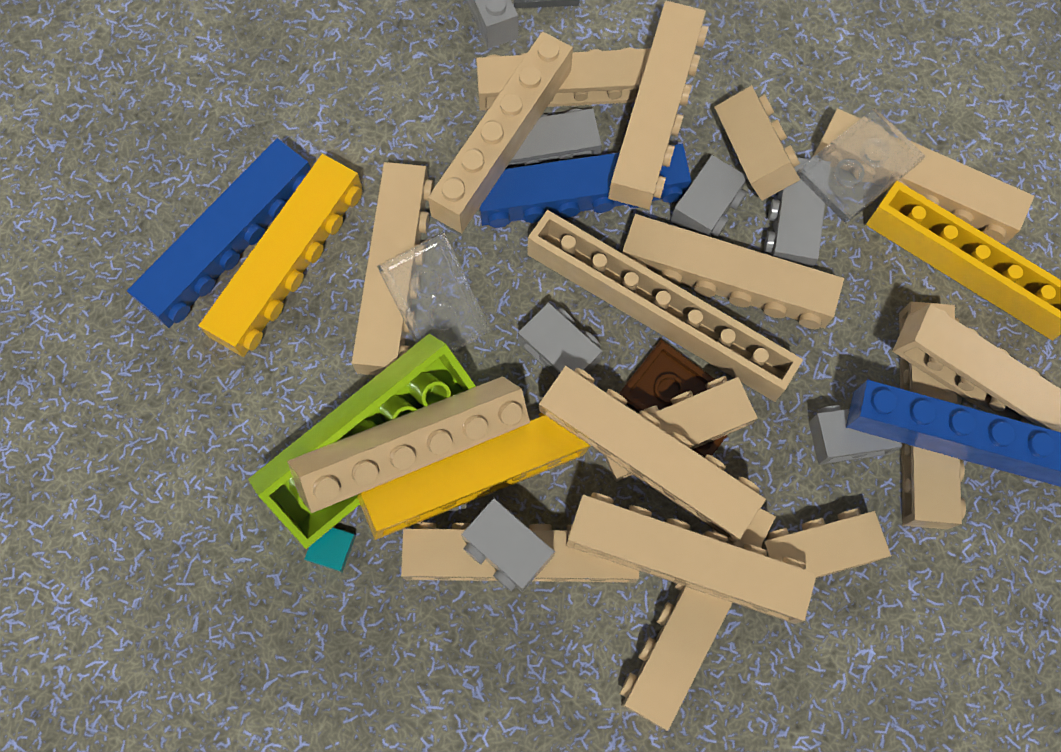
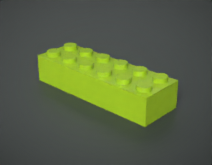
M429 333L248 480L259 498L301 545L307 549L360 505L357 498L358 494L311 513L298 494L287 461L474 388L476 385L446 343Z

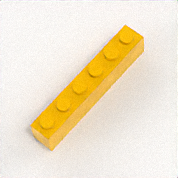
M324 154L320 155L198 325L209 338L243 358L249 350L253 351L257 348L262 340V331L269 321H274L278 318L283 309L284 299L290 291L295 292L303 281V272L310 262L315 263L320 258L324 248L323 244L330 234L335 235L339 231L343 223L342 216L349 206L354 207L359 202L362 196V185L357 172Z
M896 180L866 223V226L1053 341L1061 335V280Z
M539 413V418L531 420L529 424L358 494L357 498L372 535L377 540L579 458L587 452L590 445L543 413Z

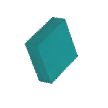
M332 527L308 548L304 560L343 573L356 536Z

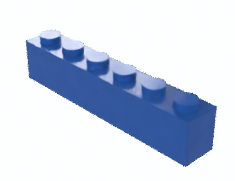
M276 138L138 278L127 292L168 328L174 323L184 320L190 312V306L200 296H206L212 291L215 286V280L225 270H231L239 262L240 254L249 245L259 242L264 235L265 228L277 217L310 171L309 162Z
M683 144L673 145L675 148L670 166H662L659 175L666 177L661 198L653 197L652 201L677 202L681 200L690 187L691 177ZM613 153L505 169L480 206L479 212L482 226L489 225L493 228H501L507 226L512 221L539 222L547 210L562 218H570L578 215L581 211L594 210L597 213H604L612 210L615 206L628 205L631 208L638 207L608 199L611 180L620 154Z
M866 380L853 392L846 428L1061 487V432L871 380Z

